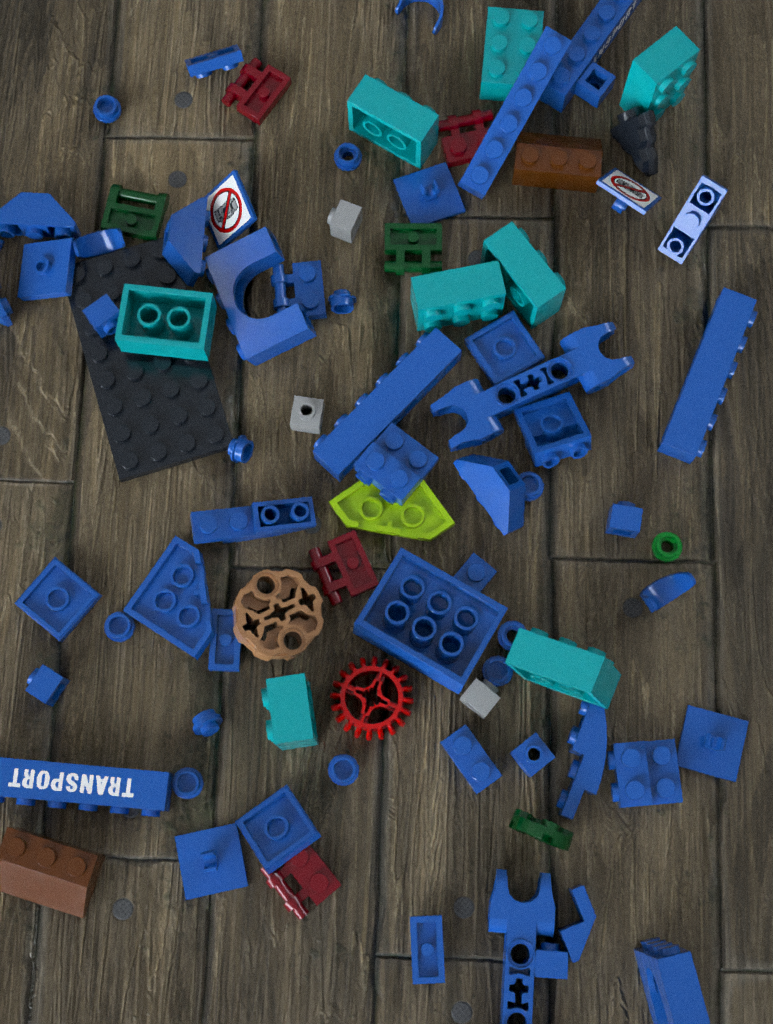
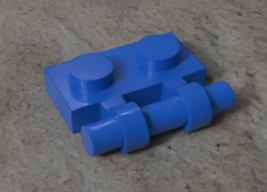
M321 260L292 263L293 274H285L283 264H277L272 267L273 275H271L270 279L271 286L275 290V299L273 300L274 311L278 313L298 303L307 311L310 320L327 318ZM286 287H294L295 298H287Z

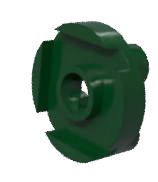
M517 808L508 826L522 834L526 833L536 840L569 851L574 835L573 832L560 827V825L543 818L540 820L533 817L532 814Z

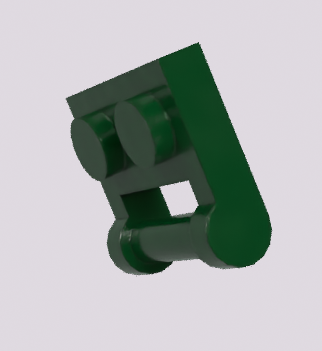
M112 184L100 228L101 230L120 228L123 236L148 241L159 239L165 212L169 206L170 196L167 193L161 192L156 195L124 189L122 185ZM121 200H126L131 202L155 206L154 210L147 208L120 204L119 202Z

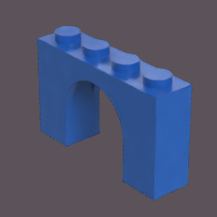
M266 226L205 257L208 266L205 269L206 275L210 282L216 285L218 293L215 295L217 302L227 312L229 318L226 319V324L230 332L237 337L239 344L236 345V349L242 360H247L254 366H257L317 336L307 311L298 303L262 319L248 317L245 312L243 296L248 283L259 273L285 261L275 235Z
M659 937L641 941L642 947L634 948V953L653 1024H710L691 951L679 947V944L673 945L672 942H666L665 939L660 940Z

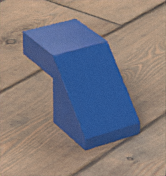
M581 884L568 888L580 920L557 929L564 949L568 952V959L572 963L579 961L596 919V914L586 889Z

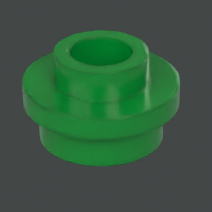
M662 532L652 542V552L660 561L672 562L682 552V542L672 532ZM662 543L670 544L671 552L663 551Z

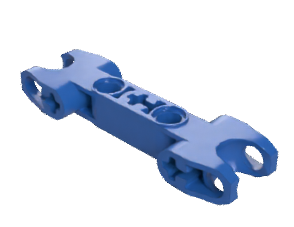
M607 322L584 327L569 334L560 341L565 354L505 380L485 391L478 379H471L455 386L451 391L431 404L430 411L433 417L455 413L465 420L466 427L448 440L447 445L450 451L480 446L497 438L504 433L499 419L513 414L514 409L541 401L579 382L586 394H592L608 387L613 381L632 369L635 364L632 356L612 360L604 357L599 350L598 345L614 334V330H616L614 323ZM560 370L565 374V378L557 379L551 372ZM530 383L531 386L537 385V390H534L533 387L527 388V384ZM502 394H508L513 398V401L511 403H503L498 397Z
M496 869L494 886L488 905V932L505 933L500 1024H507L508 1017L513 1013H521L524 1016V1024H532L536 936L553 937L555 903L552 893L551 873L540 872L535 895L527 901L520 902L509 894L507 870ZM517 944L525 945L528 951L527 957L521 962L513 961L511 958V950ZM518 978L526 986L525 989L519 991V1001L521 1004L525 1003V1007L517 1004L508 1005V1001L515 1003V993L509 986L515 984Z

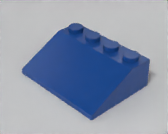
M401 547L356 619L353 634L459 695L508 608Z

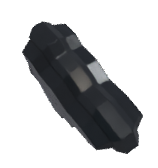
M639 106L617 115L619 124L610 130L613 139L621 144L627 154L632 156L635 165L647 178L657 174L658 154L655 148L657 134L655 131L656 117L654 111L647 110L641 113Z

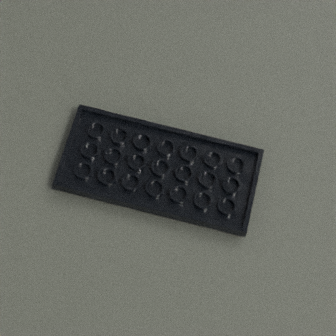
M164 237L75 263L72 295L68 296L121 482L227 451L229 443L233 439L209 361L121 352L115 341V333L101 338L82 311L106 293L120 310L124 283L187 290L185 282L162 255Z

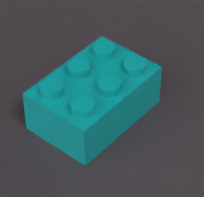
M488 6L479 99L505 101L542 34L544 11Z
M675 26L633 59L619 106L624 111L639 106L641 113L653 110L656 117L655 121L659 120L666 108L670 105L675 107L685 97L684 90L691 81L689 78L691 72L697 66L696 59L700 49Z
M366 74L347 100L349 130L421 169L438 143L439 115L433 108L427 105H420L413 101L408 94L401 91L397 92L388 87L381 79L372 78Z
M511 221L484 240L480 264L499 260L507 299L530 328L534 329L560 310L566 291V284L562 276L558 272L554 273L547 265L548 262L545 255L540 250H535L529 243L530 239L524 229H518L513 221Z
M499 260L411 277L410 300L417 331L432 332L435 328L440 330L443 326L448 325L461 327L469 324L470 321L479 319L482 321H492L502 315L506 290Z
M124 283L115 333V341L121 352L209 361L217 311L214 295L208 292Z
M534 627L530 631L519 628L505 661L509 667L524 680L608 709L621 674L613 666L614 662L605 657V652L594 647H588L587 650L578 648L577 643L564 637H559L558 641L548 638V633Z
M305 673L266 679L267 687L261 688L263 706L269 710L271 720H266L268 740H271L281 750L319 745L311 685Z

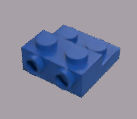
M570 392L514 409V417L525 438V447L535 468L542 465L544 468H552L561 459L570 456L573 459H580L588 453V450H591V433Z
M391 422L375 443L372 442L354 464V469L357 472L355 476L365 485L370 486L373 484L381 490L379 492L380 496L390 504L396 502L403 506L437 464L439 457Z
M675 739L615 743L611 745L612 751H607L608 769L614 770L616 781L615 783H610L613 802H618L619 808L683 802Z

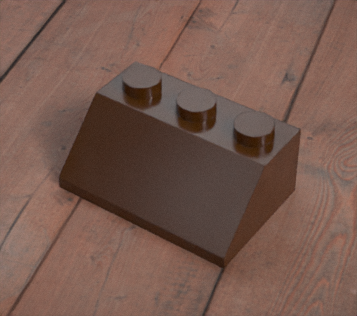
M521 131L516 139L512 185L596 193L598 185L595 183L601 178L603 155L601 139Z
M7 827L0 846V891L85 918L106 855L19 827Z

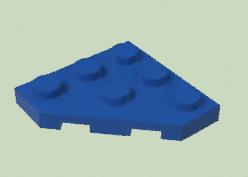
M175 535L123 611L197 660L215 636L203 554Z

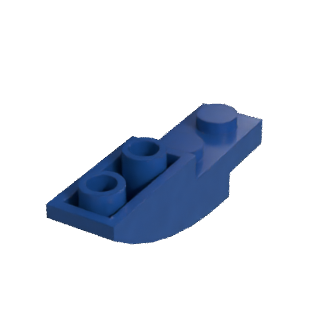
M312 497L253 502L251 506L196 511L190 514L194 544L220 541L223 544L242 542L316 527Z
M583 700L578 710V714L582 715L578 727L572 726L567 738V743L571 744L568 752L580 756L578 761L573 759L567 777L571 778L567 790H561L556 802V807L560 808L558 815L568 820H573L583 792L590 795L597 794L606 760L607 724L605 709Z

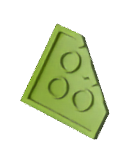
M360 480L329 501L330 506L345 527L350 529L431 542L455 525L451 516L424 480L403 506L396 502L390 504L380 496L379 492L381 490L373 484L367 486Z

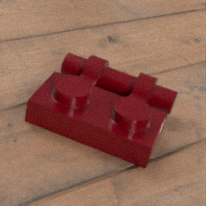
M253 58L249 64H245L240 70L241 75L234 83L231 82L225 89L226 94L221 101L224 105L230 107L235 100H239L240 102L236 105L237 112L261 125L291 86L292 80L291 77L269 64L263 72L259 71L262 63L259 59ZM249 82H254L248 91L244 89Z
M480 109L471 110V114L456 117V114L449 115L447 119L439 121L438 132L449 130L450 136L441 138V146L448 168L471 162L490 128H485L483 123L493 120L491 109L484 111ZM473 125L474 131L460 134L459 128Z
M355 530L328 541L327 543L331 550L330 554L323 556L319 547L308 551L312 559L310 565L313 572L318 573L323 584L321 590L324 597L329 598L332 607L343 602L339 591L347 588L351 598H354L376 588L379 584ZM336 563L342 578L334 581L328 567Z
M311 845L284 864L285 866L279 871L275 870L268 874L264 867L260 869L267 878L266 884L271 890L274 888L285 901L284 907L288 912L292 911L299 921L309 913L302 903L308 896L318 906L342 885ZM290 874L294 876L303 888L297 894L292 891L284 880Z

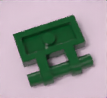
M385 223V254L396 255V261H385L384 271L396 273V275H405V273H422L424 275L442 271V261H431V255H442V223ZM405 255H422V261H405Z

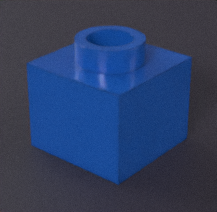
M592 62L577 81L574 94L595 108H598L613 89L616 76L595 62Z
M106 293L82 310L101 338L116 333L119 309Z
M619 501L617 504L613 503L608 511L605 533L635 539L640 532L643 509L636 508V505L632 502Z
M42 664L40 669L36 668L30 674L27 680L29 685L25 691L53 707L70 680Z
M536 732L510 752V755L528 778L532 777L556 758ZM530 749H536L539 752L537 760L533 761L528 757Z
M541 942V948L535 949L534 977L567 980L568 952L560 949V943Z

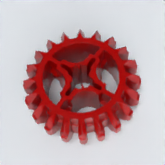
M373 656L371 659L372 666H366L364 657L360 658L361 668L356 669L355 664L350 662L348 664L352 672L350 675L340 670L339 675L345 681L343 683L333 681V686L340 689V693H330L331 699L340 701V703L332 705L331 710L334 712L342 710L343 712L335 718L337 723L347 719L348 722L343 730L349 732L353 726L356 727L354 737L357 739L361 736L362 730L367 731V741L372 740V732L378 731L379 740H384L383 729L386 728L392 736L395 735L396 731L392 724L395 722L398 726L404 727L405 722L399 716L402 714L410 717L411 711L403 708L404 704L412 705L414 703L413 698L404 697V694L413 691L412 686L402 687L401 685L408 680V676L404 674L399 678L396 677L400 670L398 665L394 666L391 671L387 670L390 662L388 659L383 661L382 667L377 666L378 660L376 656ZM377 674L372 684L368 687L362 688L351 685L361 676ZM385 678L394 685L398 694V704L390 701V699L382 694L381 690ZM378 684L377 698L381 702L377 705L374 703V706H370L366 713L367 699L363 695L367 692L370 694V691H374ZM347 694L354 696V698L362 703V710L358 720L351 715L347 708ZM382 709L393 712L383 722L367 724L372 713L376 710Z

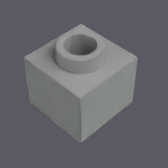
M341 199L337 208L333 207L327 219V224H330L331 236L352 244L363 220L362 207Z
M295 395L290 418L291 430L320 434L325 410L324 400ZM303 409L312 411L310 415H303L301 412Z
M476 678L461 696L460 701L484 720L501 697L496 694L499 690L487 679L481 682Z

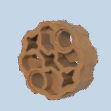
M266 569L253 575L252 579L243 589H240L233 603V632L239 643L244 644L252 651L254 657L261 660L285 659L288 661L296 658L306 650L307 646L321 632L324 623L321 610L322 597L318 589L305 581L299 572L291 569L283 571ZM260 581L269 583L272 592L269 594L261 593L257 588V583ZM291 589H294L291 600L283 603L282 600L288 598ZM301 599L304 601L309 599L311 604L307 607L306 604L300 605L299 601ZM266 608V609L264 610V612H262V613H260V614H257V613H256V612H258V611H260V610ZM274 610L277 613L287 611L281 618V621L278 617L268 619ZM298 616V618L290 621L291 618ZM247 622L249 625L255 624L256 629L253 634L250 630L245 631L243 629ZM273 627L272 630L266 633L265 640H261L264 630ZM293 636L298 642V648L294 650L287 648L284 644V637Z

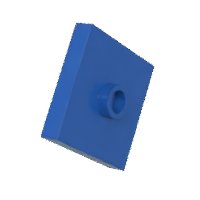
M73 238L24 244L17 298L22 301L72 295L76 261Z
M514 310L464 339L465 345L492 386H496L531 369L545 359L544 354Z
M54 557L14 604L62 643L99 601L102 595Z
M287 784L235 821L268 874L274 872L322 837Z

